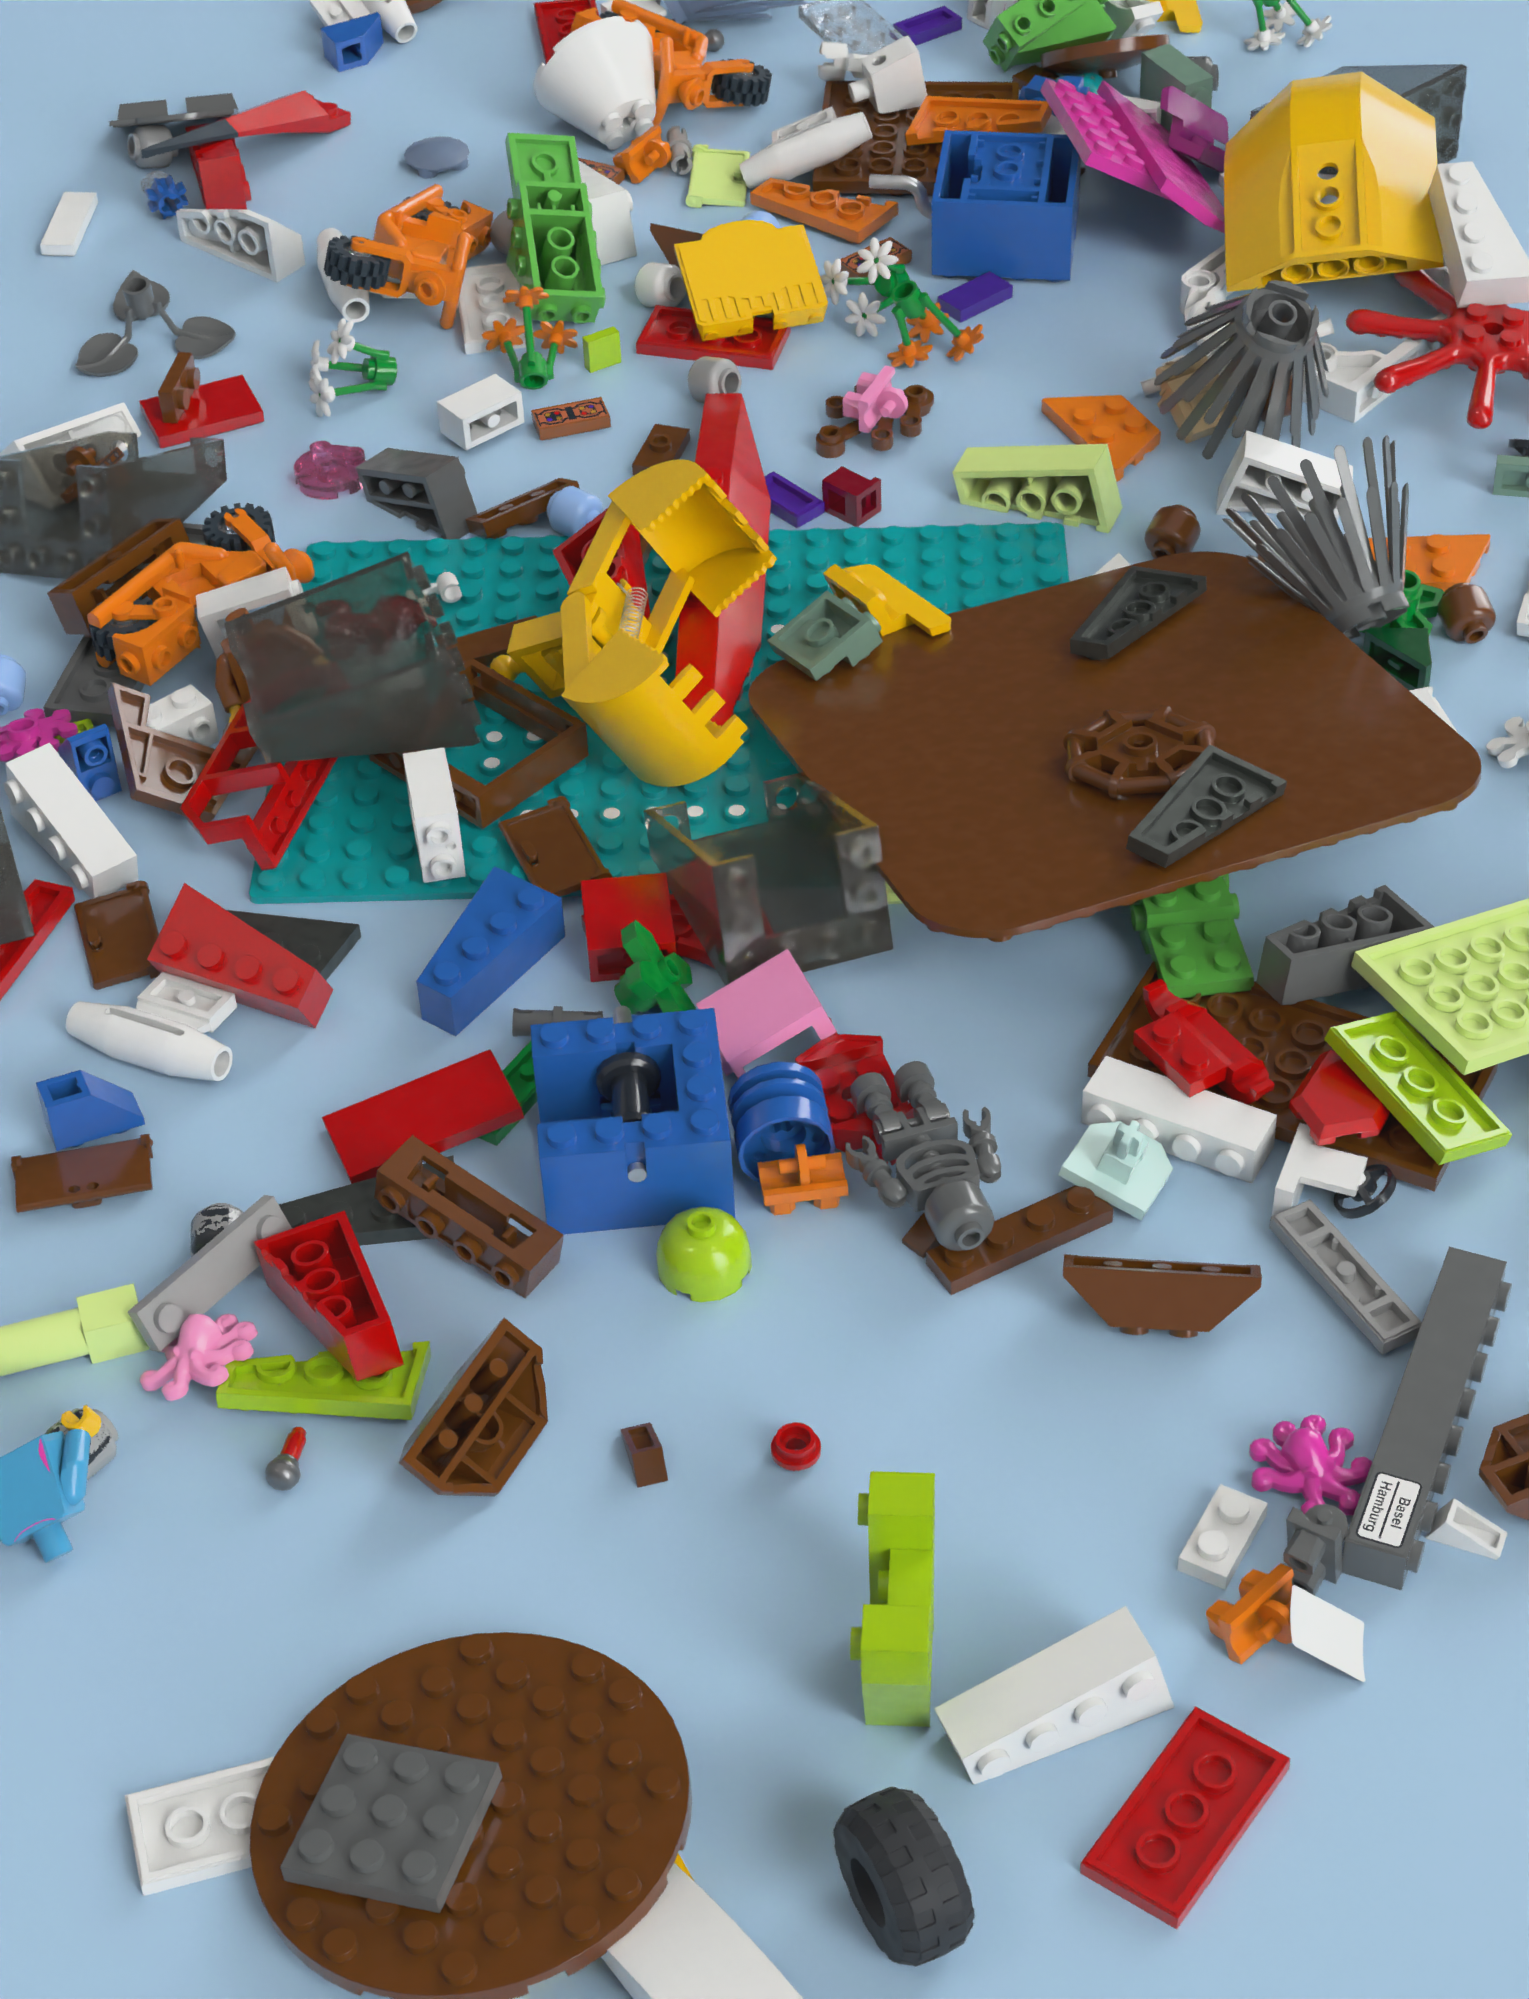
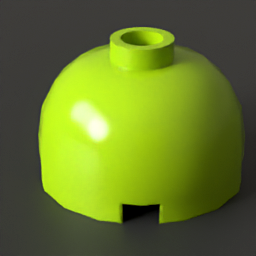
M696 1207L676 1214L663 1228L657 1242L656 1259L659 1280L669 1292L676 1296V1290L690 1294L691 1301H716L736 1293L742 1287V1279L747 1275V1272L750 1274L752 1268L751 1251L746 1231L732 1215L718 1208Z

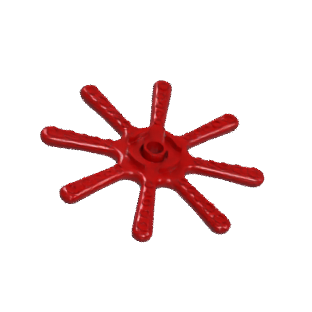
M1424 270L1394 273V278L1401 286L1406 287L1415 296L1422 298L1428 305L1433 306L1438 312L1446 315L1447 319L1410 318L1368 309H1356L1348 314L1345 320L1346 327L1358 335L1375 334L1379 337L1395 336L1399 339L1404 337L1411 338L1412 340L1425 339L1430 343L1439 342L1444 347L1382 369L1373 380L1374 386L1379 391L1390 394L1402 387L1411 385L1413 382L1424 379L1426 376L1435 374L1437 371L1448 369L1451 365H1467L1468 369L1477 373L1466 421L1471 427L1476 429L1489 427L1493 421L1496 374H1503L1505 371H1515L1522 374L1524 379L1529 380V310L1511 308L1507 304L1485 306L1479 303L1470 304L1465 308H1457L1455 297L1441 287Z

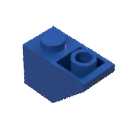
M378 12L320 28L324 57L338 72L367 65L384 43L381 17Z
M106 724L68 737L59 746L60 757L95 802L122 791L109 728Z
M77 1070L36 1082L45 1124L56 1151L69 1147H78L85 1142L112 1134H121L129 1129L145 1125L143 1114L131 1091L85 1071Z

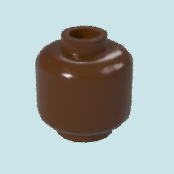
M1182 505L1162 507L1155 513L1145 532L1144 541L1155 559L1172 554L1192 552L1199 539L1201 527L1196 515L1189 508Z
M1458 583L1449 587L1443 593L1437 605V612L1446 634L1454 641L1479 642L1487 636L1488 631L1491 630L1496 621V613L1487 593L1482 587L1470 583Z

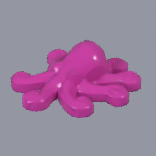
M30 709L24 712V718L14 720L8 725L0 727V761L8 762L48 743L58 752L60 741L55 739V736L60 735L66 739L78 734L77 725L70 723L72 718L69 710H56L52 716L45 718L42 709Z
M1309 1415L1303 1418L1298 1429L1289 1421L1277 1423L1273 1428L1272 1436L1274 1442L1282 1447L1281 1451L1277 1449L1270 1439L1266 1438L1255 1439L1249 1446V1456L1254 1461H1266L1272 1467L1257 1468L1252 1473V1487L1260 1492L1274 1488L1292 1494L1302 1493L1306 1502L1301 1506L1300 1510L1304 1514L1316 1505L1325 1504L1322 1498L1324 1496L1339 1502V1509L1344 1515L1353 1516L1360 1494L1353 1489L1347 1488V1486L1365 1482L1372 1461L1365 1456L1357 1457L1351 1462L1350 1468H1342L1345 1460V1450L1354 1445V1434L1347 1428L1333 1429L1328 1436V1451L1321 1436L1326 1430V1422L1320 1415Z

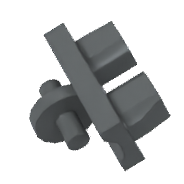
M1316 1505L1305 1514L1293 1507L1286 1519L1287 1547L1283 1553V1559L1289 1567L1293 1568L1292 1586L1296 1585L1315 1595L1323 1579L1336 1584L1343 1572L1342 1543L1348 1532V1522L1344 1513L1333 1505Z

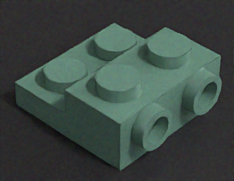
M829 591L824 592L767 640L773 652L815 681L830 672L841 660H844L852 667L855 666L883 642L878 633L881 631V626L868 611L861 613L848 598L840 599Z

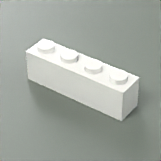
M1105 1056L1083 1090L1081 1123L1090 1126V1124L1121 1121L1129 1126L1132 1120L1137 1121L1141 1124L1139 1132L1160 1142L1167 1154L1249 1183H1253L1274 1148L1276 1114L1207 1090L1189 1098L1168 1077L1109 1056Z

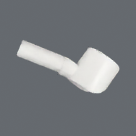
M450 572L440 574L436 583L406 589V595L411 597L440 594L441 598L449 603L456 602L462 597L460 587L457 586L459 584L457 578Z

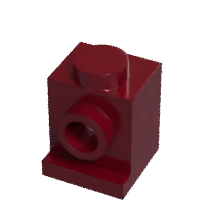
M843 466L822 479L825 512L854 527H859L882 511L881 479L874 477L869 480Z

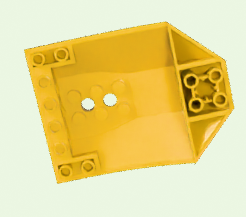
M1362 71L1292 80L1238 131L1225 146L1224 223L1227 292L1250 290L1256 287L1257 289L1265 288L1267 282L1273 280L1302 284L1444 267L1443 249L1428 193L1437 166L1435 117ZM1325 167H1334L1338 170L1337 175L1328 180L1321 179L1318 173ZM1333 195L1338 197L1331 204L1320 202L1325 196Z

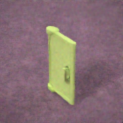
M705 144L694 145L692 147L693 166L690 173L689 190L685 200L687 206L702 208V204L744 207L746 204L747 185L740 170V163L750 158V152L708 149V145Z

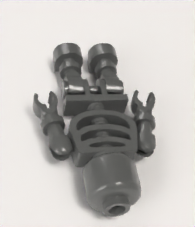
M920 1061L906 1063L897 1070L894 1076L896 1094L901 1103L909 1100L914 1108V1118L907 1119L902 1111L896 1113L893 1110L891 1091L881 1074L869 1072L859 1076L850 1088L852 1103L857 1114L865 1112L867 1117L873 1120V1133L877 1143L882 1144V1157L884 1160L878 1158L874 1142L869 1137L863 1135L862 1152L854 1151L851 1149L850 1143H846L847 1163L853 1169L863 1173V1179L870 1187L878 1189V1196L888 1207L899 1208L907 1201L914 1211L924 1210L926 1220L937 1242L945 1249L961 1251L979 1246L990 1234L994 1225L992 1210L980 1189V1179L985 1183H994L1001 1177V1162L999 1156L995 1154L998 1146L995 1136L991 1134L990 1111L986 1107L982 1108L980 1126L976 1124V1121L969 1119L968 1110L965 1109L963 1111V1132L970 1139L969 1143H966L965 1141L958 1140V1123L955 1117L950 1118L947 1105L941 1103L936 1098L937 1094L934 1090L935 1081L925 1063ZM896 1160V1178L891 1176L892 1170L887 1164L888 1161Z

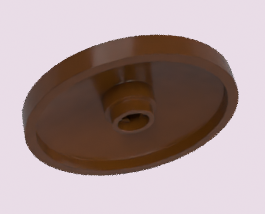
M1157 34L1120 38L1050 51L1040 55L1041 68L1052 72L1073 75L1093 72L1100 75L1104 80L1118 77L1117 71L1141 64V54L1143 51L1170 44L1169 35Z

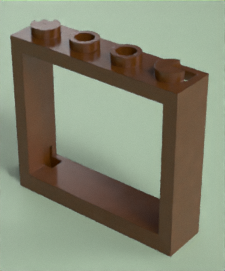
M470 658L367 726L365 734L369 760L405 782L403 754L425 750L413 741L474 700L548 742L487 785H483L448 763L458 814L484 829L589 756L586 723L554 706L550 701L544 700L528 691L522 685L502 676L494 669H490L475 659Z

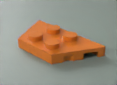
M1123 395L1052 397L1042 399L1041 412L1076 445L1108 444L1116 482L1123 478L1124 469L1129 464L1136 466L1143 460V456L1146 453L1151 452L1160 444L1161 431Z
M1433 534L1430 536L1407 537L1405 569L1416 573L1420 577L1421 584L1441 589L1444 592L1455 584L1470 583L1471 577L1475 576L1480 567V560L1483 554H1487L1489 551L1491 536L1490 534ZM1386 537V544H1387V551H1388V537ZM1368 538L1373 558L1375 561L1373 540L1372 538Z

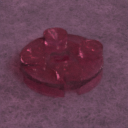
M316 441L309 446L310 451L301 455L294 464L293 470L296 485L299 484L300 491L308 497L332 500L338 499V492L349 489L351 495L362 489L355 469L366 461L365 452L361 447L331 445L328 441Z

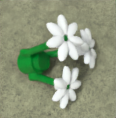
M1252 0L1256 8L1259 29L1254 33L1255 38L1246 39L1244 43L1249 45L1248 50L1250 51L1260 47L1263 51H1266L1269 45H1281V39L1285 37V32L1279 33L1283 28V22L1288 26L1295 25V20L1292 16L1298 15L1305 25L1304 30H1302L1304 36L1298 40L1297 44H1304V47L1308 48L1315 39L1322 40V33L1332 28L1331 16H1326L1322 21L1319 18L1310 20L1295 0H1286L1284 4H1281L1280 0ZM1262 5L1272 7V9L1263 11Z
M873 237L870 240V251L866 249L858 250L859 256L866 261L858 266L857 272L866 273L869 271L868 277H848V271H841L840 258H837L833 265L830 261H825L824 263L826 275H822L820 278L822 284L826 285L824 287L826 297H830L834 305L838 304L839 294L847 295V285H874L879 294L888 297L881 302L875 300L868 305L866 294L861 292L858 303L853 300L846 301V305L853 313L845 318V322L857 323L856 335L858 337L862 336L866 329L871 336L876 337L878 335L875 324H883L886 322V319L877 313L895 304L891 298V292L898 284L910 280L909 275L905 271V265L895 264L899 259L896 256L888 255L892 248V241H887L880 247L878 240Z
M344 318L340 319L337 331H331V338L334 341L327 348V353L331 355V361H329L328 357H319L320 340L314 342L311 350L312 360L310 364L312 368L308 383L314 394L310 396V402L316 404V413L319 417H322L323 413L325 416H331L328 403L333 402L335 396L371 390L386 391L387 385L392 386L396 380L397 362L395 357H389V351L377 350L355 342L354 337L349 335L354 322L348 321L346 323ZM352 349L371 356L370 358H365L363 364L337 362L339 356L345 359L347 351H352ZM328 369L362 372L363 379L368 380L369 383L333 388L328 386V378H321L319 371L328 372Z

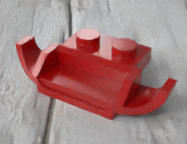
M1162 979L1143 987L1144 1001L1153 1022L1134 1031L1133 1045L1189 1098L1217 1084L1235 1101L1250 1105L1263 1095L1274 1090L1275 1083L1269 1079V1073L1264 1062L1257 1059L1207 1013L1206 1008L1175 996L1168 990L1167 984Z

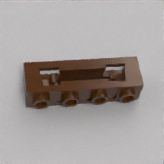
M153 519L47 592L65 633L84 635L86 638L91 637L87 614L96 608L97 604L107 599L143 569H135L107 590H104V588L96 589L101 584H112L140 563H151L178 542L191 543L181 519ZM147 591L141 595L142 599L148 597Z
M413 1135L377 1170L374 1198L387 1211L394 1214L398 1213L416 1225L423 1235L431 1239H437L452 1249L462 1261L474 1264L491 1275L501 1287L508 1290L512 1289L526 1298L559 1263L564 1237L562 1233ZM425 1161L445 1174V1181L423 1167L422 1162ZM511 1218L533 1234L528 1236L508 1223L509 1219Z

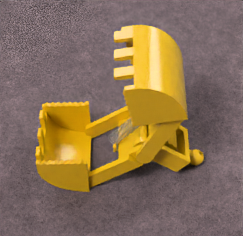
M677 459L656 464L639 472L608 495L612 500L567 592L568 597L561 604V611L514 624L507 650L508 655H500L494 658L490 664V669H494L497 673L511 681H515L518 674L525 672L550 699L562 696L638 779L651 785L663 787L686 785L700 780L719 769L744 743L740 737L748 729L735 714L722 727L711 721V718L726 703L713 689L692 710L685 705L683 699L703 678L693 665L689 664L669 685L660 677L670 665L668 658L662 651L690 591L717 618L721 610L727 609L729 603L735 602L736 597L742 595L744 589L750 588L752 582L758 581L759 576L765 574L767 569L773 567L775 561L778 560L769 550L770 547L747 524L746 518L726 498L727 495L707 472L693 461ZM630 523L671 569L648 620L644 616L648 593L642 588H631L630 584L623 578L620 579L621 583L616 585L607 574ZM632 589H641L646 592L647 596L643 592L632 591ZM639 592L643 594L646 598L636 594L631 595V593ZM632 596H639L643 599L634 598ZM631 599L640 600L641 602H635Z

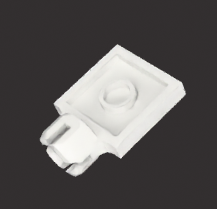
M821 42L820 54L825 55L827 59H833V63L824 62L823 65H818V76L820 79L842 81L846 76V71L852 72L851 74L854 78L864 79L861 62L868 54L848 53L846 43Z

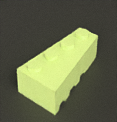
M1108 444L967 447L952 472L960 503L963 505L1008 513L1009 509L1026 513L1028 518L1039 520L1043 516L1063 519L1064 525L1078 527L1080 523L1096 526V531L1110 533L1122 510Z

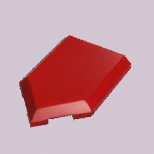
M1332 1050L1319 1055L1289 1102L1290 1110L1299 1120L1303 1119L1309 1126V1135L1318 1146L1333 1144L1336 1141V1137L1356 1134L1359 1139L1377 1136L1391 1114L1343 1059Z

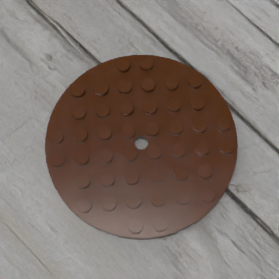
M512 1632L474 1633L427 1643L398 1653L355 1675L326 1696L290 1733L269 1766L255 1801L250 1826L252 1872L261 1901L269 1915L270 1921L286 1946L307 1967L327 1981L351 1993L361 1996L363 1991L394 1999H513L529 1994L528 1986L549 1979L565 1971L567 1976H570L603 1956L611 1946L623 1938L647 1915L662 1895L668 1884L667 1875L675 1862L679 1850H684L691 1822L692 1788L688 1761L682 1738L674 1720L659 1697L628 1668L600 1652L560 1638ZM347 1734L499 1763L502 1779L440 1913L284 1880L280 1866Z

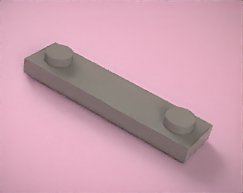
M262 1196L128 1311L150 1350L161 1352L179 1336L180 1327L189 1315L207 1312L260 1265L253 1242L292 1229L274 1196Z
M1307 1200L1270 1218V1229L1382 1355L1417 1338L1422 1324L1419 1318L1311 1200Z

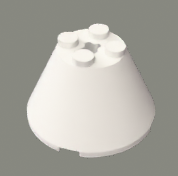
M616 16L584 25L553 47L555 54L546 65L541 62L538 67L533 87L540 105L562 120L601 143L606 144L608 149H618L624 143L637 136L640 137L654 126L652 121L656 114L653 41L648 29L642 22L636 19L634 22H628L622 16Z

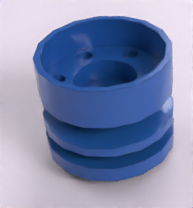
M772 1062L756 1066L741 1075L731 1087L728 1106L735 1132L734 1139L742 1171L752 1180L760 1182L758 1162L795 1158V1144L804 1143L807 1156L834 1153L836 1146L820 1078L810 1068L794 1062Z

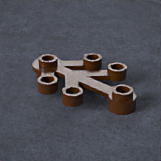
M911 385L903 390L908 400V408L904 413L905 415L900 418V433L903 436L916 437L921 434V417L927 415L934 404L933 392L922 385ZM857 386L854 387L855 393H857ZM831 396L826 400V415L833 419L845 417L843 416L842 396ZM882 416L875 425L877 428L871 432V446L873 449L886 451L893 447L892 429L894 418ZM857 419L840 428L835 425L822 427L816 435L817 454L824 458H836L845 453V440L862 433L859 431V420Z

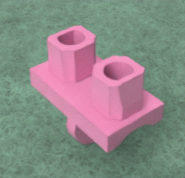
M885 365L878 375L863 372L858 378L856 385L857 393L848 391L843 397V416L858 419L859 431L870 433L882 416L899 418L907 410L908 400L904 395V391L899 388L896 389L891 385V379L895 374V367Z

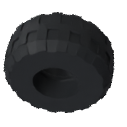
M891 1786L866 1796L843 1809L844 1811L833 1829L834 1847L840 1864V1870L864 1925L881 1951L888 1956V1959L894 1963L917 1967L963 1945L974 1925L975 1913L971 1900V1891L950 1838L938 1821V1817L928 1807L924 1799L919 1794L913 1793L912 1790Z

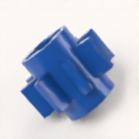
M168 175L167 178H154L151 189H145V193L150 200L147 203L150 211L153 213L159 210L162 218L166 219L167 216H175L176 211L182 209L183 205H188L189 202L184 195L187 190L183 182L175 184L171 175Z

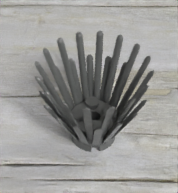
M1273 280L1267 282L1263 289L1257 290L1256 287L1249 294L1205 307L1208 312L1190 318L1184 325L1192 326L1200 322L1203 323L1178 335L1177 337L1180 339L1176 340L1171 348L1162 353L1160 358L1167 359L1225 326L1159 374L1154 381V385L1159 386L1172 376L1180 375L1228 340L1160 406V413L1166 414L1182 398L1187 403L1192 401L1226 366L1176 433L1179 440H1184L1206 411L1204 421L1207 424H1212L1233 394L1202 452V456L1205 459L1213 457L1244 398L1245 401L1233 427L1232 436L1240 438L1242 435L1244 436L1246 430L1256 433L1272 384L1273 387L1262 435L1279 441L1291 372V445L1300 448L1304 365L1308 430L1312 436L1314 435L1315 421L1319 416L1320 409L1316 367L1321 390L1326 398H1328L1329 394L1325 371H1328L1317 331L1319 311L1316 305L1313 311L1311 310V307L1306 302L1309 294L1304 289L1290 282Z
M1388 435L1382 440L1388 551L1371 438L1366 437L1362 445L1368 483L1366 498L1375 561L1346 452L1341 445L1335 447L1334 457L1341 480L1340 492L1342 496L1337 500L1336 506L1344 528V535L1340 530L1312 462L1309 459H1303L1300 462V469L1313 496V499L1308 503L1311 512H1307L1304 519L1280 480L1275 476H1270L1267 483L1284 511L1277 513V519L1284 529L1278 528L1257 501L1247 493L1242 494L1241 499L1258 520H1251L1248 524L1231 508H1226V513L1233 521L1227 518L1222 519L1266 561L1261 562L1257 557L1247 555L1246 557L1250 561L1248 563L1293 599L1319 612L1349 639L1361 636L1359 631L1370 627H1382L1405 614L1407 608L1410 607L1404 595L1409 485L1407 482L1402 489L1400 522V503L1398 501V484L1396 482L1395 440L1390 444Z

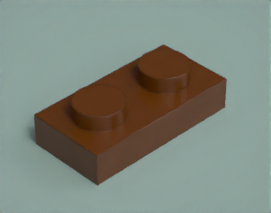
M178 352L158 391L163 423L177 424L183 411L188 409L194 390L199 388L200 370L195 367L193 353Z

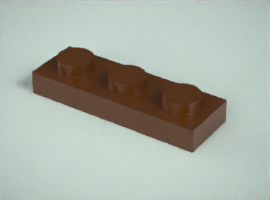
M557 478L466 519L469 532L486 538L496 539L506 535L507 528L516 524L520 526L531 524L539 519V514L547 511L548 502L554 493L568 486L579 488L578 481Z

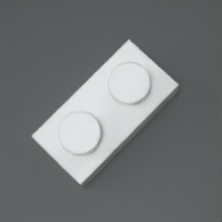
M1220 1484L1178 1557L1177 1570L1226 1590L1267 1515L1268 1503Z

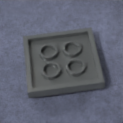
M347 1734L280 1866L284 1880L440 1913L502 1779L499 1763Z

